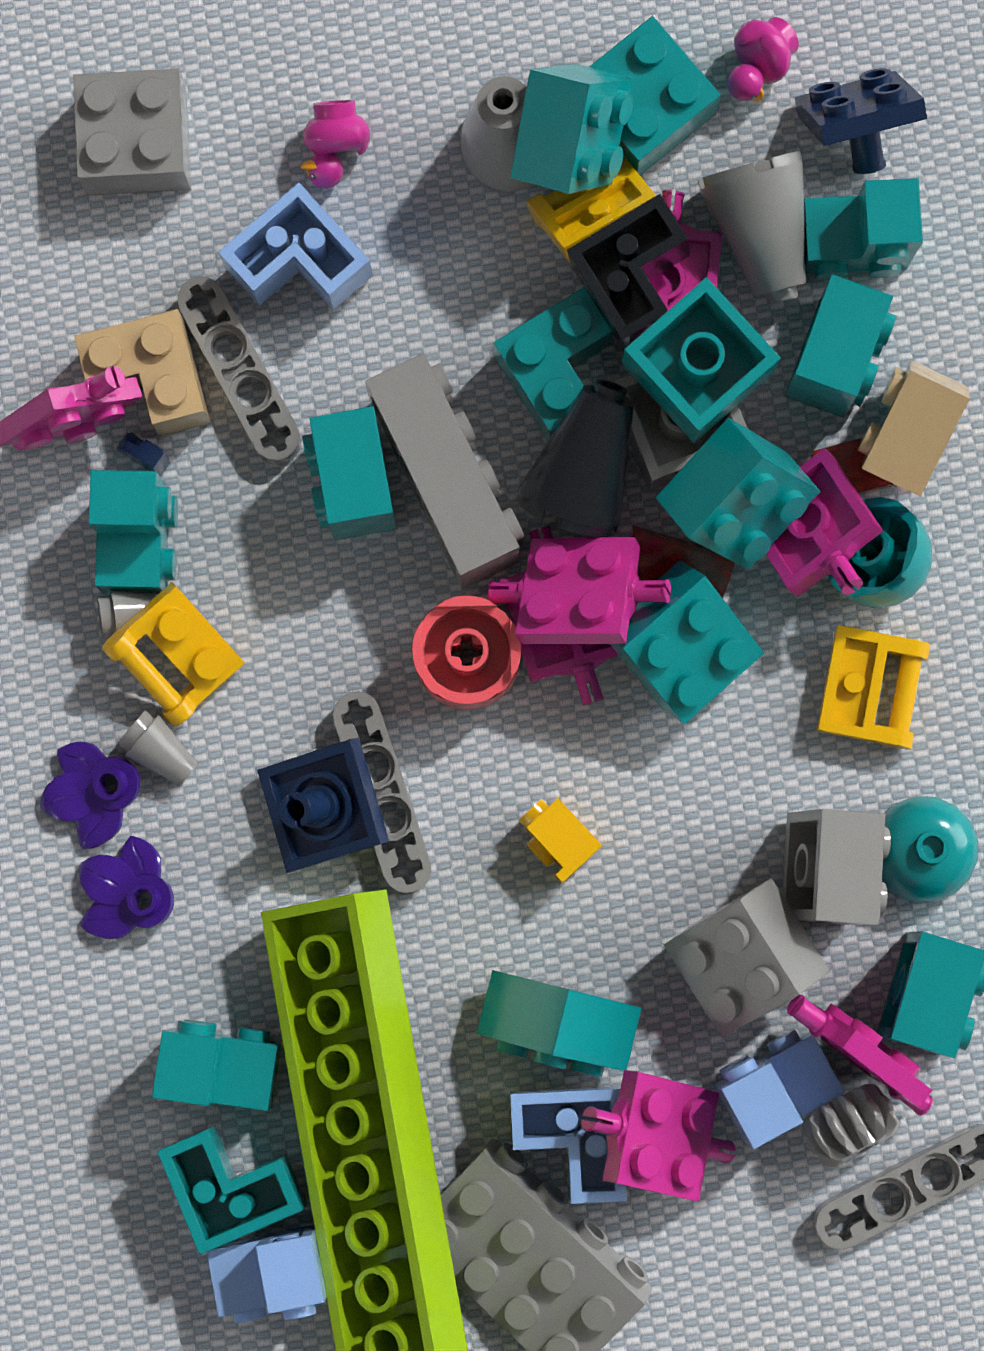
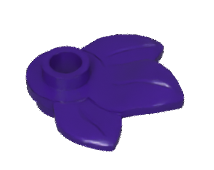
M81 741L69 743L57 750V759L64 773L54 778L45 787L40 800V808L54 819L66 822L76 821L80 847L82 849H92L108 842L120 831L123 809L130 806L139 794L140 776L136 767L130 761L118 756L106 757L95 744ZM109 774L114 775L118 780V788L115 793L109 792L106 788V778Z
M130 836L121 850L120 858L109 855H96L86 859L79 865L80 884L87 896L95 901L85 913L80 923L87 933L105 939H121L136 926L150 929L163 924L172 913L174 894L167 881L161 878V857L149 842L135 836ZM149 891L152 896V902L147 909L142 910L139 906L140 897L144 892Z

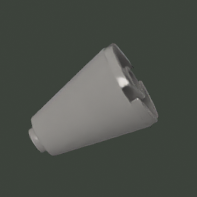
M509 76L493 78L483 85L463 123L460 135L461 153L469 172L483 186L501 193H515L514 191L538 187V185L510 178L527 86L518 79Z
M796 151L775 156L770 161L753 162L698 179L700 192L754 296L766 295L768 304L799 296L796 286L806 283L804 178L801 152Z

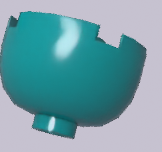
M884 497L865 499L863 501L883 529V532L854 553L852 558L849 559L851 566L862 579L863 585L858 590L851 584L855 593L844 596L856 604L874 609L899 605L913 597L924 585L931 569L932 542L921 520L898 500ZM831 574L827 575L830 578L833 587H835L841 594H843Z
M914 796L891 805L883 813L886 814L885 827L890 831L891 845L888 857L883 860L882 882L886 884L887 890L891 894L908 902L935 903L955 895L970 880L978 861V839L971 821L957 806L938 797Z

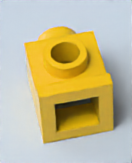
M559 798L549 806L541 799L519 819V822L532 836L526 843V846L546 867H549L554 861L561 867V870L554 876L561 884L602 847V844Z

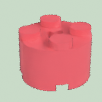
M477 596L452 597L433 608L417 627L412 643L413 661L418 678L430 696L446 706L461 710L483 708L505 696L516 680L521 662V642L515 635L516 626L510 617L497 605ZM471 641L474 650L483 652L482 656L473 658L472 665L463 666L460 657L452 656V652L461 650L462 642Z

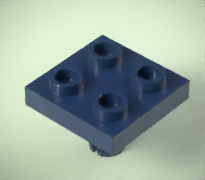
M886 68L866 71L859 76L860 80L842 85L838 82L819 83L809 88L808 94L794 97L798 118L823 146L849 140L853 161L852 169L856 174L875 173L886 167L880 131L927 119L924 98L896 71Z
M359 738L339 742L257 770L286 873L302 870L389 842Z

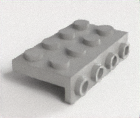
M491 1139L479 1155L441 1194L456 1283L527 1351H600L646 1304L652 1290L648 1283L647 1273L634 1259L627 1256L622 1258L608 1244L606 1234L595 1222L587 1218L582 1220L569 1208L566 1196L556 1185L549 1181L542 1182L527 1168V1160L519 1150H513L511 1144H502L496 1139Z

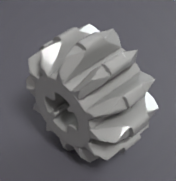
M864 1084L859 1088L856 1087L813 1111L804 1120L802 1128L807 1137L806 1142L813 1154L818 1156L823 1166L837 1167L857 1156H861L863 1153L889 1139L890 1136L896 1133L900 1124L894 1114L895 1109L888 1097L883 1095L875 1084Z

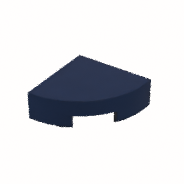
M132 432L126 433L116 447L118 451L147 470L156 471L160 477L170 464L169 457L163 449L147 439L145 441L141 440Z

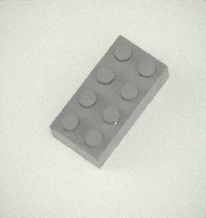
M422 353L365 380L370 404L374 406L376 416L461 590L519 563V550L524 545L522 540L524 533L511 507L502 511L497 502V499L501 498L498 491L501 488L487 459L478 463L473 453L477 451L474 442L477 441V438L468 418L463 411L454 415L450 405L454 404L451 396L453 389L441 364L438 363L431 367L425 354Z

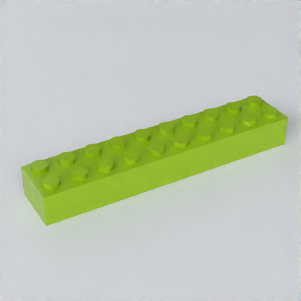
M387 889L348 894L261 912L335 1349L336 1351H468Z

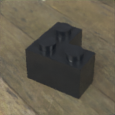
M658 194L567 249L572 269L612 329V334L623 352L627 346L668 311L650 280L690 256L688 238L661 194Z

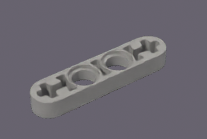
M198 276L189 279L178 292L177 303L180 312L254 449L262 460L270 464L282 465L290 462L297 456L301 447L299 430L220 285L209 277ZM199 291H202L206 297L215 295L216 298L210 301V306L218 322L222 321L225 316H228L230 321L215 324L210 328L200 309L189 310V307L195 304L193 295ZM210 328L204 335H201L199 332L200 329ZM226 334L238 337L242 343V350L239 356L228 362L216 359L212 353L215 340ZM258 380L265 385L267 389L266 398L259 406L246 407L238 401L237 391L245 381ZM275 406L280 410L279 413L270 414L275 427L280 433L288 430L291 435L285 438L287 448L280 452L274 446L263 447L262 444L267 442L269 437L261 420L253 427L248 422L249 420L266 416Z
M360 691L349 692L339 699L333 711L334 724L339 740L343 742L359 738L357 729L353 724L344 725L343 717L350 714V704L359 702L362 709H372L373 716L365 719L369 736L371 738L376 733L381 732L383 741L365 743L362 745L363 753L366 755L369 752H379L386 756L389 761L390 769L387 776L383 780L373 782L372 784L379 807L385 803L393 802L403 807L406 812V822L403 828L396 833H387L388 843L399 842L409 834H414L416 844L405 845L411 861L420 860L423 869L415 873L416 882L407 885L403 877H393L392 869L399 866V859L395 848L387 854H384L382 845L375 846L374 849L387 884L398 892L405 894L415 893L422 889L429 881L431 863L382 711L372 696Z
M984 1124L969 1126L827 1199L818 1206L814 1213L813 1226L816 1235L824 1244L833 1249H848L984 1180L983 1159L979 1157L973 1158L964 1163L965 1167L970 1170V1174L962 1177L960 1164L949 1153V1149L956 1145L959 1155L963 1156L973 1151L977 1147L974 1138L978 1135L984 1138ZM934 1158L944 1160L950 1169L948 1183L937 1190L927 1188L920 1176L923 1165L928 1160ZM885 1183L895 1184L902 1194V1203L899 1209L888 1215L877 1212L872 1202L875 1189ZM861 1195L863 1208L874 1220V1223L865 1228L864 1219L859 1217L846 1225L849 1233L847 1236L841 1238L835 1232L827 1234L825 1226L831 1223L829 1213L835 1209L843 1216L858 1210V1207L852 1203V1199Z

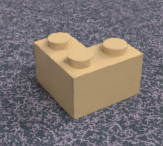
M178 309L74 336L85 381L89 377L99 375L109 366L111 368L112 366L120 368L125 378L136 377L139 388H143L151 423L160 437L211 424L186 324Z
M910 360L905 371L896 367L882 394L883 399L881 401L888 405L887 413L881 425L874 422L870 423L857 451L866 455L862 463L863 470L921 497L970 400L968 386Z

